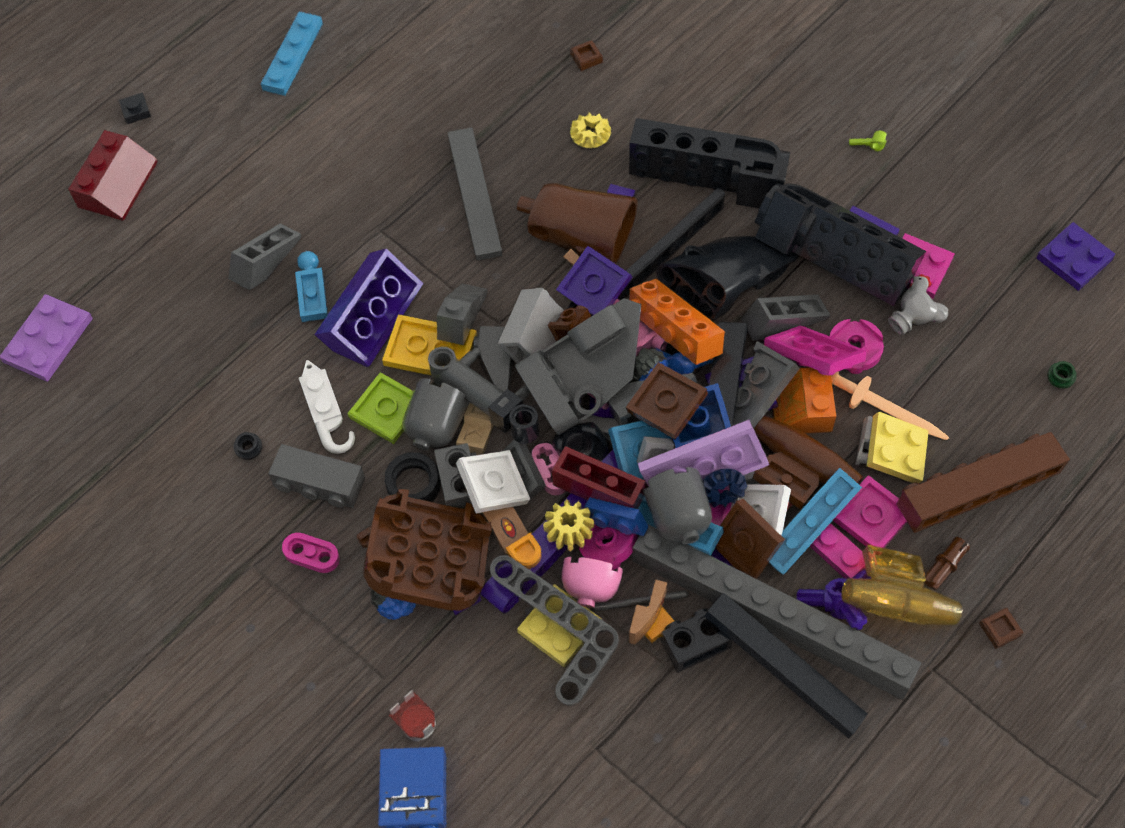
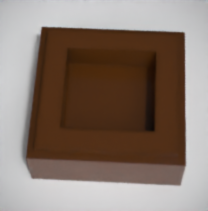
M593 40L570 48V55L580 71L603 63V56Z
M1007 607L982 619L979 623L995 649L1021 637L1024 633Z

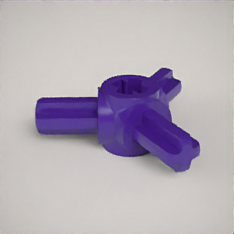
M863 569L851 580L839 578L830 581L826 585L825 590L799 589L796 599L809 606L825 607L826 612H830L832 617L845 619L850 627L861 630L863 625L867 623V617L860 609L862 592L874 582V576L868 570Z

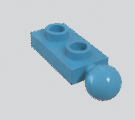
M305 251L299 255L297 260L298 266L302 271L295 272L299 312L302 322L325 319L328 315L322 268H317L319 264L317 255L311 251Z

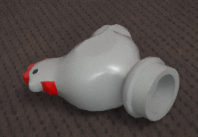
M920 274L918 277H913V283L910 284V288L901 298V311H894L892 316L888 318L891 328L899 335L910 332L912 324L922 325L931 321L941 323L947 319L948 308L941 303L934 302L926 292L932 285L929 276Z

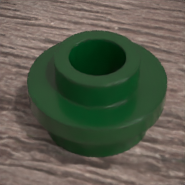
M1060 361L1050 366L1047 377L1049 382L1055 387L1069 388L1076 381L1077 374L1071 363Z

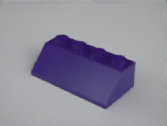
M388 249L371 252L314 335L333 352L369 367L392 333L398 314L403 315L424 283Z

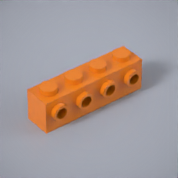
M653 279L630 288L629 300L641 304L640 320L695 365L723 354L725 331L658 279Z

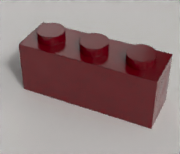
M566 446L552 469L553 486L587 501L591 497L638 509L645 497L643 493V488H645L646 484L645 480Z

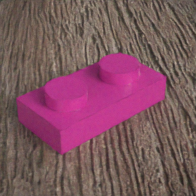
M831 523L810 545L819 556L842 577L851 580L871 562V559Z

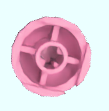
M571 557L564 558L562 568L564 589L570 596L578 599L577 603L581 606L594 608L595 603H604L613 598L617 593L621 583L622 568L619 567L615 572L612 571L613 564L579 557L578 563H570Z

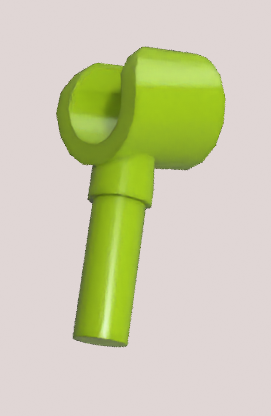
M876 131L872 138L849 139V145L870 146L874 151H881L887 142L885 140L887 134L884 131Z

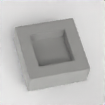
M644 436L637 463L673 450L675 445L672 439Z

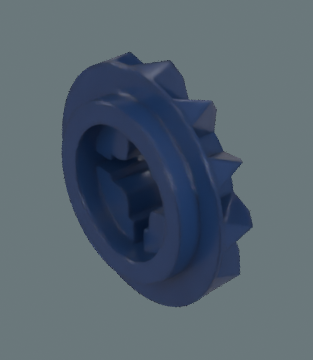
M729 468L719 469L711 472L703 479L708 501L713 508L719 504L726 508L728 503L732 502L735 504L738 498L745 497L747 483L743 474L737 470Z

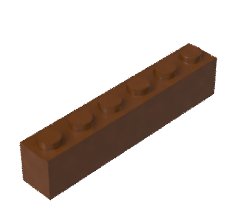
M1052 432L1041 436L1034 434L1019 445H1015V443L1009 444L1001 449L999 453L994 455L986 453L974 463L969 465L961 463L953 468L951 472L944 475L941 472L936 473L926 482L919 485L917 482L909 484L902 490V495L896 504L913 532L916 533L1060 474L1070 459Z

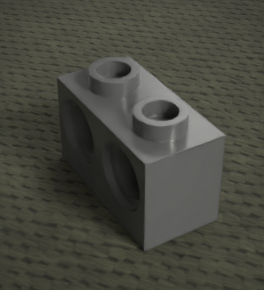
M468 443L434 450L446 505L464 509L466 502L470 504L472 502L468 492H457L458 489L465 487L458 467H452V465L459 458L475 456L476 452L470 453Z

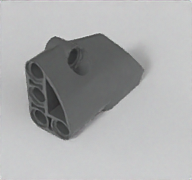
M624 298L580 323L567 332L568 335L544 350L539 349L515 364L526 386L558 435L597 413L604 404L633 379L641 304ZM587 393L594 395L596 398V405L591 410L585 409L581 404L582 397Z

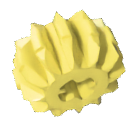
M566 499L563 507L555 503L553 505L554 512L547 511L545 514L547 522L543 524V528L548 533L547 540L549 543L556 541V548L558 550L565 544L571 552L575 543L583 548L585 545L584 539H591L592 531L590 529L594 527V520L589 518L590 510L588 508L581 510V503L579 501L574 506H570V502Z

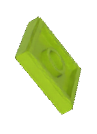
M380 372L347 413L348 417L395 444L404 432L402 425L403 417L413 391Z

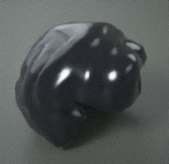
M593 422L578 423L564 433L556 434L553 438V448L559 456L565 446L601 462L609 454L607 439Z

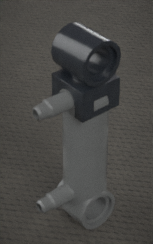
M438 347L430 352L428 362L431 376L435 383L439 385L446 383L466 395L465 399L487 414L494 426L504 433L511 429V434L515 441L521 444H528L538 438L540 429L537 411L534 407L523 404V401L531 393L526 385L515 394L509 389L503 392L471 369L469 366L481 354L478 348L469 351L460 360L456 358L455 352L448 347Z

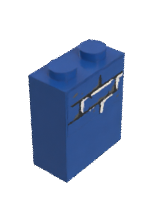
M444 747L380 749V828H446V753Z

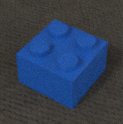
M718 383L705 387L707 388L708 395L676 440L673 439L675 448L731 427Z

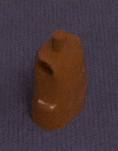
M548 183L541 188L536 200L521 196L518 200L517 211L530 214L527 225L528 233L535 238L568 250L572 249L579 257L589 246L617 264L631 234L637 214L638 202L635 197Z

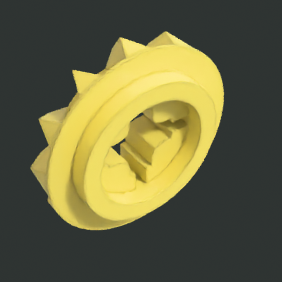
M589 112L587 116L579 115L576 121H572L570 134L572 140L577 145L584 148H596L608 141L611 127L608 124V120L602 119L600 114L592 116ZM586 126L590 128L595 127V133L590 130L586 131Z

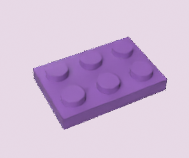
M45 294L2 352L0 359L7 365L48 382L93 318L89 312Z

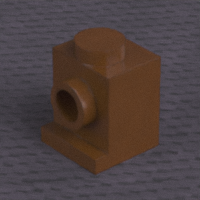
M578 305L575 309H565L560 314L558 320L550 322L548 327L557 342L568 335L567 332L590 318L591 315L587 308Z

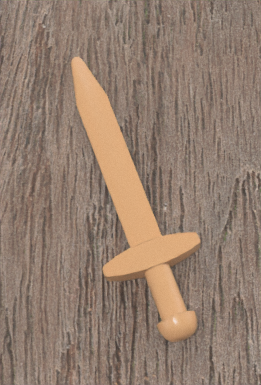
M839 372L831 375L832 385L852 394L849 408H856L863 400L897 419L929 430V435L944 440L949 439L945 433L932 423L869 391L871 377L866 376L857 385L838 375Z

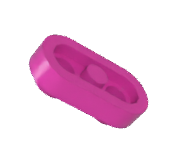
M293 533L287 536L282 543L283 554L290 563L320 573L331 572L339 564L340 556L338 550L330 542L303 533ZM297 548H303L301 553H294ZM323 557H330L329 561L325 563L320 562Z

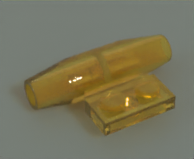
M867 545L863 550L866 573L872 579L848 578L842 587L841 595L843 602L877 616L920 625H956L962 615L960 602L923 588L926 577L921 556Z

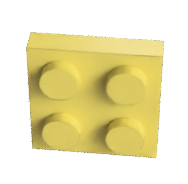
M881 412L876 413L872 420L867 467L911 483L917 482L919 484L923 481L929 430Z
M555 584L553 585L556 589H558L559 591H561L562 593H564L565 595H567L569 598H571L572 600H574L575 602H577L576 599H574V598H573L572 596H570L568 593H566L565 591H563V590H562L561 588H559L557 585H555ZM558 597L549 599L546 604L547 610L551 613H557L563 607V601ZM584 607L585 609H587L588 611H590L591 613H593L594 615H596L594 612H592L591 610H589L587 607ZM533 609L517 628L521 636L564 668L584 645L582 641L536 609ZM576 615L571 621L572 628L579 631L585 629L588 625V618L584 615Z

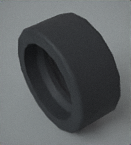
M409 452L397 456L389 463L385 471V485L389 495L397 493L396 479L403 471L410 468H419L428 473L429 484L423 491L416 494H408V497L433 502L440 491L439 471L435 462L427 455Z

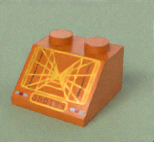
M811 367L800 368L776 399L778 407L773 409L774 419L795 427L804 433L832 432L836 420V409L831 375H822L818 373V370Z

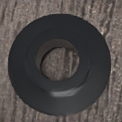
M244 432L236 438L233 448L239 458L250 460L260 454L262 442L256 434ZM247 445H253L250 449L244 450Z

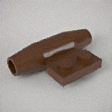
M763 416L754 429L758 439L774 454H769L767 457L769 466L756 470L752 479L762 485H785L789 487L791 491L788 502L801 510L816 493L818 484L824 485L839 468L858 484L863 479V476L836 452L795 427L768 416Z

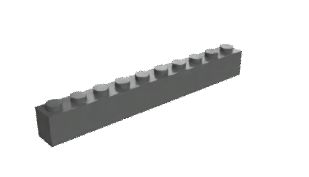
M649 524L645 535H640L632 550L633 562L713 603L725 593L771 633L901 700L907 694L922 663L688 544L666 540L656 528Z

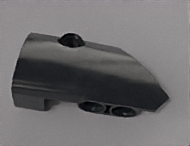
M755 236L724 237L699 247L687 246L681 255L659 265L656 274L661 283L713 322L729 312L743 291L752 286L759 290L776 281L787 270L790 263L799 258V255L794 252L786 255L756 239Z

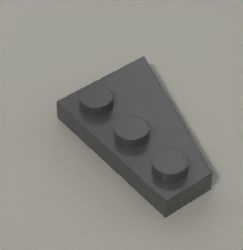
M758 341L753 349L756 352L751 363H747L744 370L746 377L742 386L738 389L734 425L750 420L753 429L800 369L794 362Z

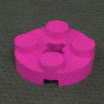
M851 319L843 320L834 326L830 332V337L850 344V341L853 343L859 341L861 343L860 348L866 350L865 361L846 369L852 374H859L863 370L874 367L881 359L884 349L883 336L881 331L867 320L860 319L859 322H850Z
M594 524V527L590 529L592 531L591 539H584L585 545L583 548L580 547L579 550L583 558L613 564L612 570L620 567L621 562L625 561L632 554L633 546L638 536L633 533L627 535L618 529L610 527L601 528ZM613 536L612 541L604 544L602 542L604 539H610Z

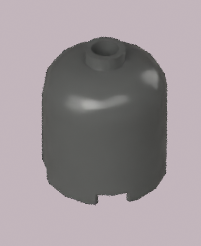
M422 378L417 381L402 422L405 434L413 440L412 444L424 451H428L429 448H443L452 441L470 403L464 400L466 395L446 383H442L440 387L429 384L431 379Z
M686 467L687 472L675 474L674 469H670L649 479V487L643 488V493L656 528L661 536L669 541L691 544L696 542L700 538L699 536L709 528L712 520V511L700 472L696 468Z

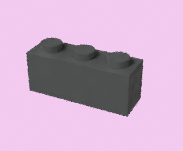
M281 444L268 473L274 487L282 492L289 493L294 491L301 493L303 497L310 500H317L319 498L339 508L344 506L354 507L365 480L360 465Z

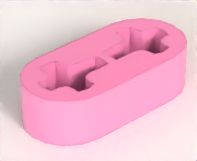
M549 443L538 444L532 450L531 455L546 485L544 489L551 495H561L566 491L553 486V482H551L552 469L559 455L553 448V445ZM545 453L546 456H549L550 465L547 466L545 461L540 459V454Z

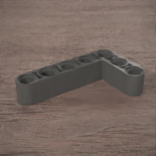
M507 555L496 557L490 565V572L498 584L584 643L556 685V696L563 704L568 706L578 704L617 649L619 637L616 630L512 557ZM504 563L511 564L513 566L512 574L507 578L498 577V567ZM528 580H533L538 584V589L533 595L522 593V585ZM553 597H558L563 601V607L557 613H551L546 608L548 600ZM576 615H584L588 618L587 627L581 631L575 630L571 626V621ZM602 632H609L614 638L613 644L608 648H601L596 643L597 636ZM585 657H591L596 661V668L590 674H584L579 669V663ZM574 683L578 686L579 693L575 699L566 700L563 698L561 692L565 684Z

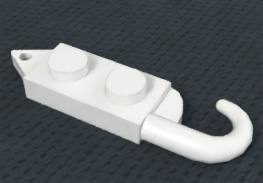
M306 360L302 377H299L321 443L331 453H345L354 445V432H349V439L345 444L337 445L333 442L330 432L336 430L341 425L343 418L326 370H321L309 360Z

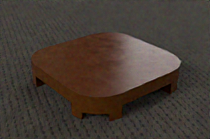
M398 489L396 494L386 496L384 499L380 498L372 519L363 566L364 578L368 586L377 594L388 598L445 610L460 611L470 608L477 602L486 580L484 577L489 537L492 532L491 522H486L483 516L476 513L473 505L466 502L464 509L415 499L408 497V489Z

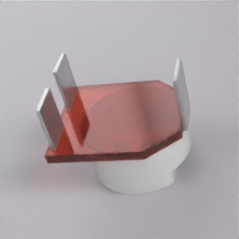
M411 690L404 697L405 701L399 705L397 703L390 709L391 714L389 716L409 739L419 742L429 737L436 726L435 713Z

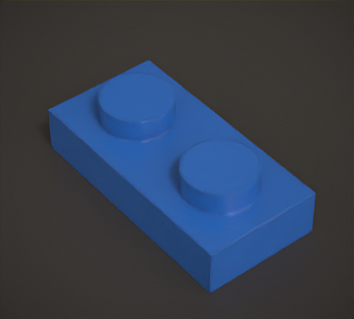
M591 497L584 506L590 510V517L594 520V524L601 528L610 527L618 529L627 535L633 533L644 536L649 527L639 509Z

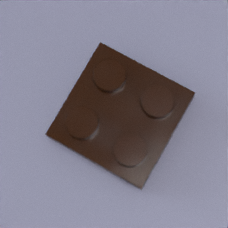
M658 362L627 404L626 410L629 414L676 440L708 395L707 388Z
M742 498L735 502L720 524L724 533L715 548L736 569L757 579L785 539Z

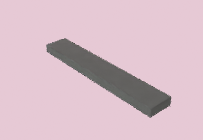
M473 128L448 132V139L476 260L502 256L500 240Z

